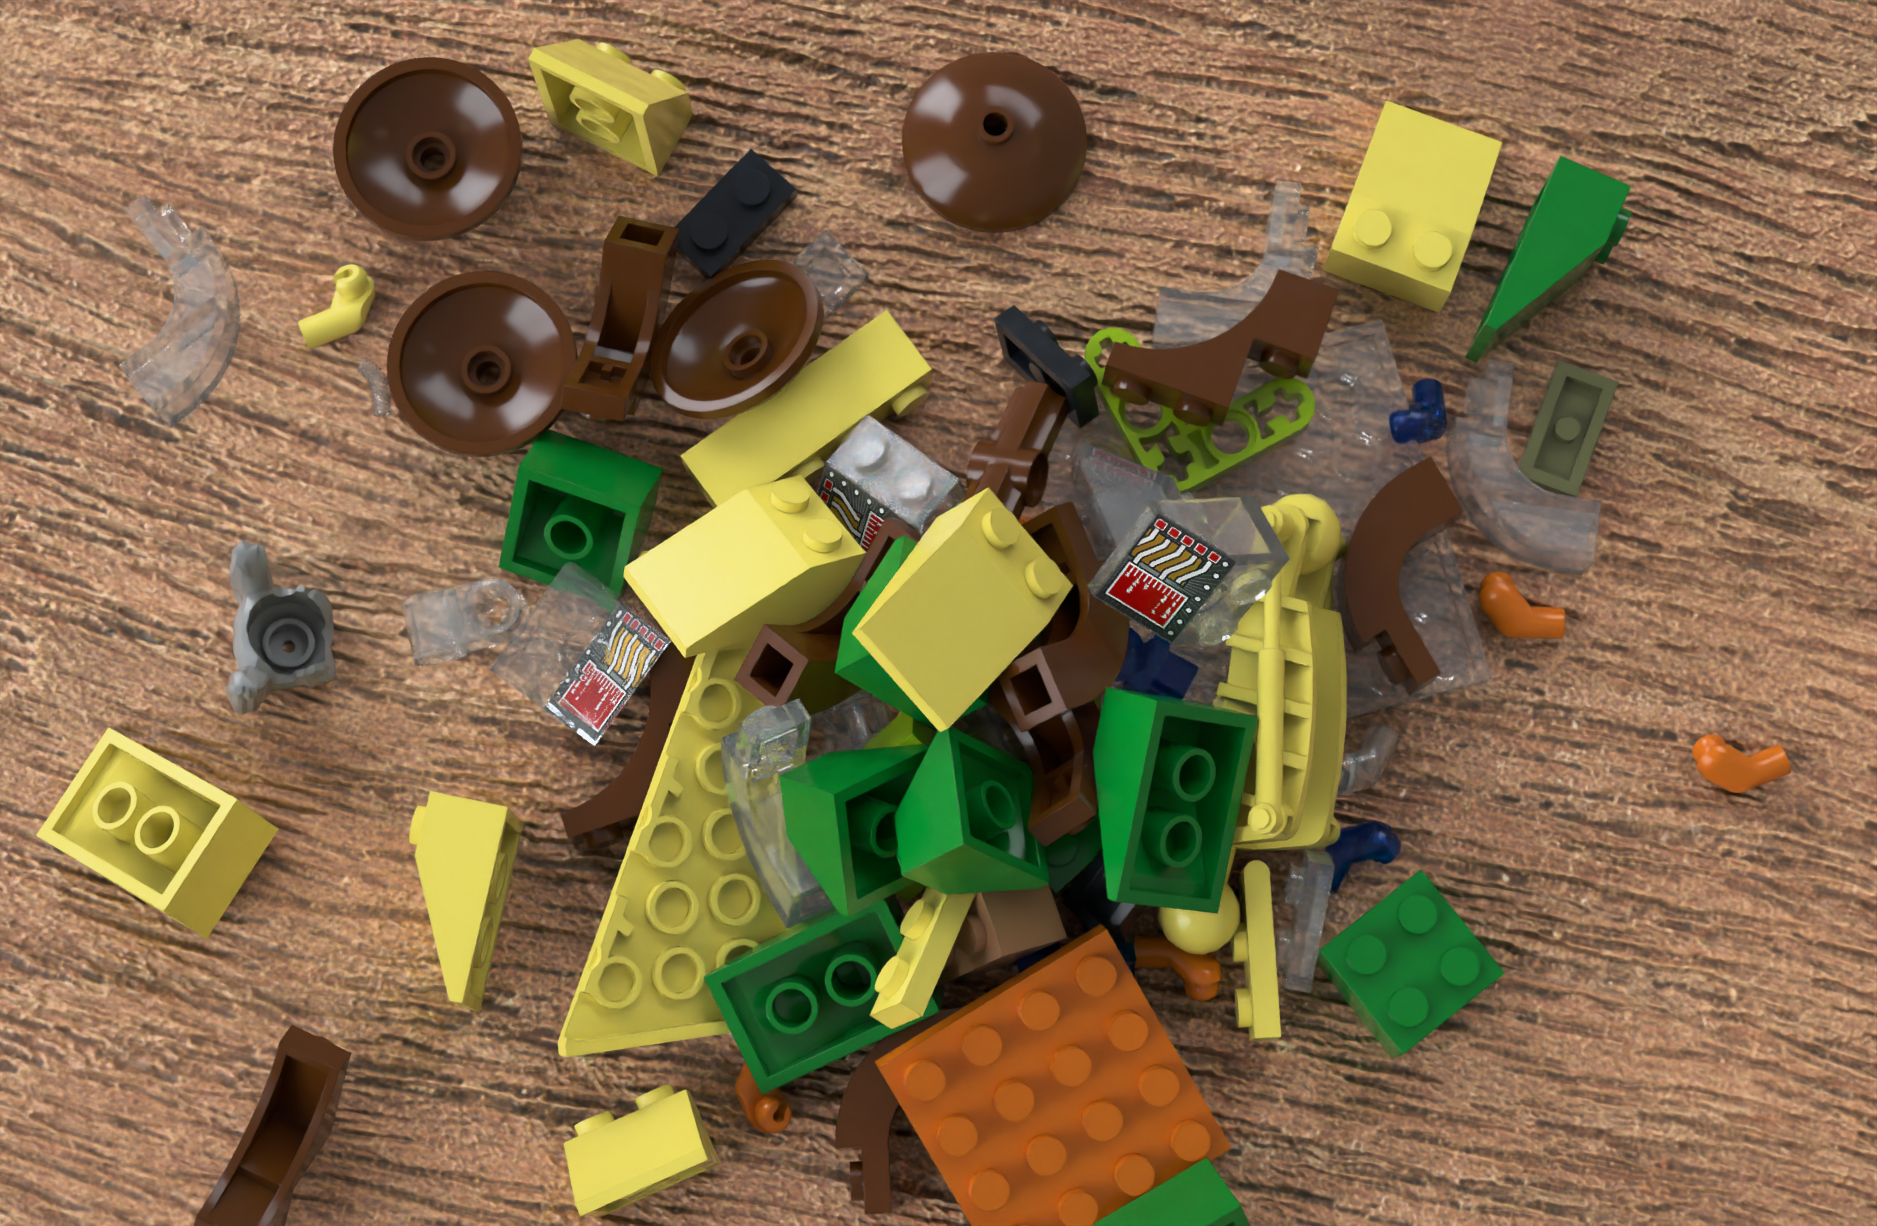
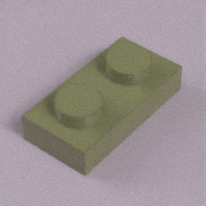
M1559 360L1554 366L1513 480L1573 502L1578 496L1619 382Z

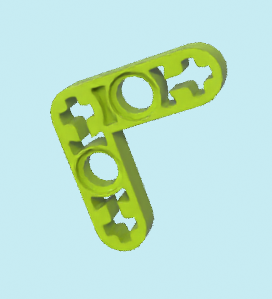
M1106 328L1093 335L1085 348L1084 359L1091 366L1098 380V385L1094 390L1136 464L1159 473L1163 468L1164 456L1157 443L1148 452L1143 449L1142 445L1156 442L1169 429L1174 431L1176 436L1167 437L1166 447L1176 461L1187 458L1190 464L1186 467L1184 481L1178 482L1174 475H1167L1171 477L1165 498L1178 499L1188 496L1293 440L1307 429L1315 413L1313 393L1304 382L1296 378L1274 379L1231 402L1224 423L1234 422L1240 425L1246 431L1248 444L1241 452L1226 454L1218 450L1212 440V432L1218 425L1210 423L1206 427L1191 424L1186 426L1185 422L1173 415V409L1159 404L1157 405L1160 407L1162 415L1159 423L1154 427L1138 429L1130 424L1125 415V408L1128 402L1114 397L1111 392L1112 388L1102 385L1105 367L1100 368L1097 364L1101 361L1102 347L1109 345L1112 350L1114 342L1141 347L1131 333L1121 328ZM1281 394L1286 402L1297 399L1301 405L1295 413L1296 421L1290 423L1286 416L1281 415L1266 422L1263 431L1269 437L1261 439L1257 421L1247 409L1253 407L1256 418L1259 419L1273 410L1276 403L1275 396Z

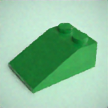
M1559 156L1535 198L1465 358L1477 363L1581 280L1593 261L1604 265L1613 246L1618 245L1632 215L1631 210L1622 207L1631 186L1563 156Z
M1106 687L1093 749V761L1107 897L1109 900L1120 903L1218 914L1258 721L1257 716L1207 703Z
M895 893L850 917L839 914L832 904L712 970L703 977L762 1095L940 1012L944 993L941 987H937L936 984L925 1012L920 1018L891 1029L870 1016L879 996V992L875 990L877 977L885 964L897 955L905 937L900 933V927L905 914Z

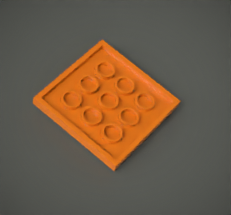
M1102 924L874 1061L971 1226H1094L1093 1224L1206 1157L1211 1162L1232 1149L1108 930Z

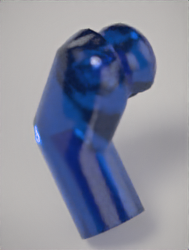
M1422 379L1416 382L1411 389L1413 403L1409 404V409L1395 410L1389 416L1392 438L1397 444L1403 445L1416 440L1417 444L1435 441L1441 438L1446 431L1447 413L1442 384L1435 379Z
M1372 820L1342 828L1338 840L1334 844L1325 847L1308 880L1319 888L1336 895L1353 863L1373 860L1383 865L1389 864L1398 857L1401 851V840L1398 835L1392 832L1391 826L1382 821Z

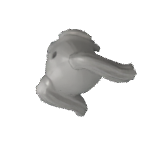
M240 541L237 547L232 550L229 567L230 586L239 603V608L233 622V651L238 670L232 673L229 679L226 695L236 713L244 715L248 712L256 711L260 707L261 702L274 690L302 685L312 689L319 683L333 681L336 672L331 650L334 630L333 613L328 597L317 589L310 591L302 585H299L296 589L273 586L265 546L250 544L248 541ZM286 643H291L295 646L293 652L287 653L282 647Z

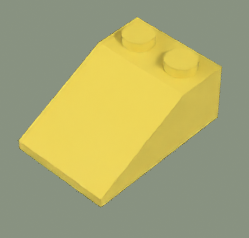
M580 39L534 48L528 61L549 122L659 177L693 115L689 93L685 92V85L664 71L654 69L649 74L630 65L631 60L625 53L602 42L598 43L597 47H594Z
M1386 100L1323 271L1440 313L1451 293L1471 239L1502 142Z
M802 475L744 489L625 566L623 577L684 658L756 639L764 624L796 625L814 618L829 607L845 590L860 566L866 552Z
M988 487L934 520L852 634L936 729L942 732L948 729L1044 629L1073 585L1060 571L1057 564L1046 555L1021 526L1014 514L1003 505Z
M108 727L36 836L207 939L271 842L278 828L233 796Z
M430 791L427 806L418 805L414 812L410 827L409 843L417 845L415 859L449 1001L467 1010L480 1012L524 823L508 807Z
M667 1084L637 1097L635 1102L639 1110L614 1120L611 1110L590 1117L574 1126L578 1137L564 1142V1149L574 1201L580 1216L603 1217L721 1164L690 1091L685 1089L675 1094L672 1085Z

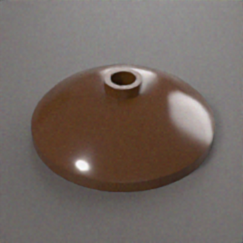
M987 52L973 54L957 59L936 71L926 80L912 99L905 116L902 131L904 165L908 177L920 198L934 212L947 221L969 230L985 233H1004L1032 226L1054 213L1075 189L1084 168L1087 152V132L1084 117L1075 96L1068 86L1056 74L1040 63L1010 53ZM997 120L1002 122L1007 130L1002 135L992 136L984 130V126L990 121Z
M423 57L401 61L378 71L368 78L345 104L336 125L333 141V159L336 174L345 195L353 207L367 221L382 231L415 241H436L453 238L465 234L486 222L500 209L511 194L520 173L523 156L520 125L515 111L503 91L489 77L477 69L455 60L437 57ZM430 156H443L445 162L440 169L430 171L424 168L425 161Z
M779 260L746 262L728 268L716 274L712 279H707L692 290L674 308L656 337L650 358V374L656 391L670 408L684 416L697 419H716L734 416L752 410L772 399L798 376L816 347L824 319V306L818 288L802 269Z
M475 271L463 273L445 279L430 287L404 312L389 344L387 355L388 384L400 414L409 426L430 444L449 453L461 456H499L516 451L534 442L551 428L564 411V409L560 408L562 388L578 359L577 346L572 329L562 310L546 292L535 284L504 272ZM489 368L500 369V377L495 383L485 385L480 382L481 375L485 370Z

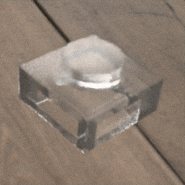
M827 230L821 233L790 262V264L802 269L818 288L824 306L823 321H826L869 281V273Z

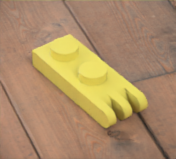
M1254 860L1249 862L1238 876L1241 923L1231 939V953L1233 962H1244L1245 988H1235V1014L1237 1027H1248L1249 1042L1275 1041L1281 1037L1270 871L1264 862Z
M926 887L922 899L913 904L902 921L900 933L905 937L897 955L885 964L877 977L875 990L879 992V996L871 1011V1017L893 1029L923 1016L976 893L945 895Z

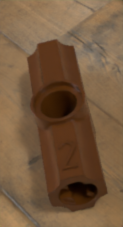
M1027 381L1025 386L1015 388L991 441L981 439L972 451L967 468V491L962 502L989 487L1018 521L1025 506L1034 508L1039 504L1048 480V456L1069 413L1066 397L1057 394L1048 384Z

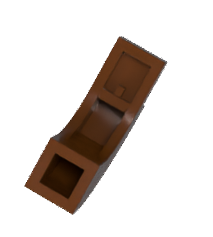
M618 216L604 240L599 285L589 330L581 353L563 384L560 408L579 412L583 417L593 421L617 420L623 422L626 414L635 415L649 378L650 358L654 343L665 317L675 265L679 228L624 216Z
M1431 456L1394 477L1370 501L1346 541V547L1340 560L1337 580L1339 613H1341L1342 625L1354 653L1377 641L1382 650L1378 651L1376 656L1383 672L1394 686L1402 683L1409 696L1432 684L1441 674V671L1403 608L1399 593L1401 566L1408 552L1420 543L1453 526L1464 512Z
M1072 501L1055 505L1021 525L1046 555L1057 564L1060 571L1073 585L1049 623L1044 627L1043 638L1039 648L1011 662L998 676L1021 733L1045 725L1102 695L1106 687H1110L1117 678L1128 648L1129 616L1096 596L1118 568L1115 557L1101 561L1097 560Z
M886 517L855 575L841 595L823 612L806 622L796 625L764 624L734 680L778 716L795 717L815 714L843 702L861 690L860 687L835 674L844 618L895 540L905 535L918 543L923 536L901 519Z
M1042 630L1013 661L1038 649L1044 631ZM997 677L990 684L988 701L1010 724L1028 756L1033 772L1034 790L1027 830L1046 847L1066 833L1074 835L1082 831L1096 815L1098 800L1093 749L1100 712L1093 700L1045 725L1021 733Z
M961 1008L941 1010L930 1017L883 1038L862 1060L848 1083L838 1112L835 1148L837 1150L862 1148V1161H850L851 1201H864L865 1214L892 1213L889 1136L892 1122L900 1108V1104L874 1061Z

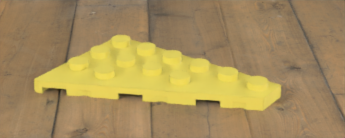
M756 639L696 656L558 1039V1050L561 1056L572 1057L731 1033L703 977L712 970L801 922L794 846L786 833L779 775L786 773L781 716L776 715L734 680Z

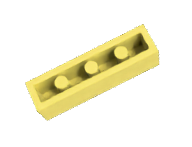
M886 310L802 369L798 376L772 399L752 410L738 414L680 455L684 469L713 509L746 488L802 475L807 483L810 484L825 471L826 465L824 461L843 448L847 453L858 450L877 434L876 424L893 412L902 417L921 405L929 396L926 389L932 385V369L888 310Z

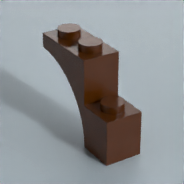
M1278 269L1273 283L1254 310L1238 324L1212 339L1194 345L1169 349H1148L1114 342L1106 363L1102 385L1111 387L1112 393L1116 397L1128 403L1147 405L1151 401L1171 408L1175 417L1188 424L1206 427L1213 423L1223 426L1247 358L1259 362L1258 366L1263 371L1279 378L1292 379L1295 375L1305 379L1308 378L1340 290Z
M670 642L666 644L649 668L651 693L648 718L640 742L629 762L605 789L583 804L560 814L567 837L575 846L586 843L587 850L589 851L601 849L624 840L625 837L622 830L636 826L697 655L684 658L675 644Z
M294 1025L290 1026L279 1042L268 1080L252 1118L222 1176L196 1215L194 1226H285L294 1188L331 1135L351 1056L350 1052L336 1046L324 1037L315 1036Z

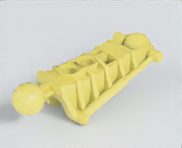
M1312 494L1285 496L1271 506L1261 507L1253 516L1252 524L1257 534V539L1244 586L1239 584L1237 586L1233 634L1227 632L1225 644L1232 646L1228 683L1219 681L1217 696L1212 703L1215 706L1258 717L1219 911L1217 914L1164 907L1158 908V922L1166 938L1173 945L1190 954L1204 955L1218 950L1231 941L1240 925V904L1232 888L1227 884L1235 853L1322 848L1334 844L1340 836L1341 828L1334 818V806L1341 777L1346 732L1347 672L1341 613L1333 611V568L1335 561H1338L1343 556L1346 540L1341 534V524L1335 512L1325 500Z

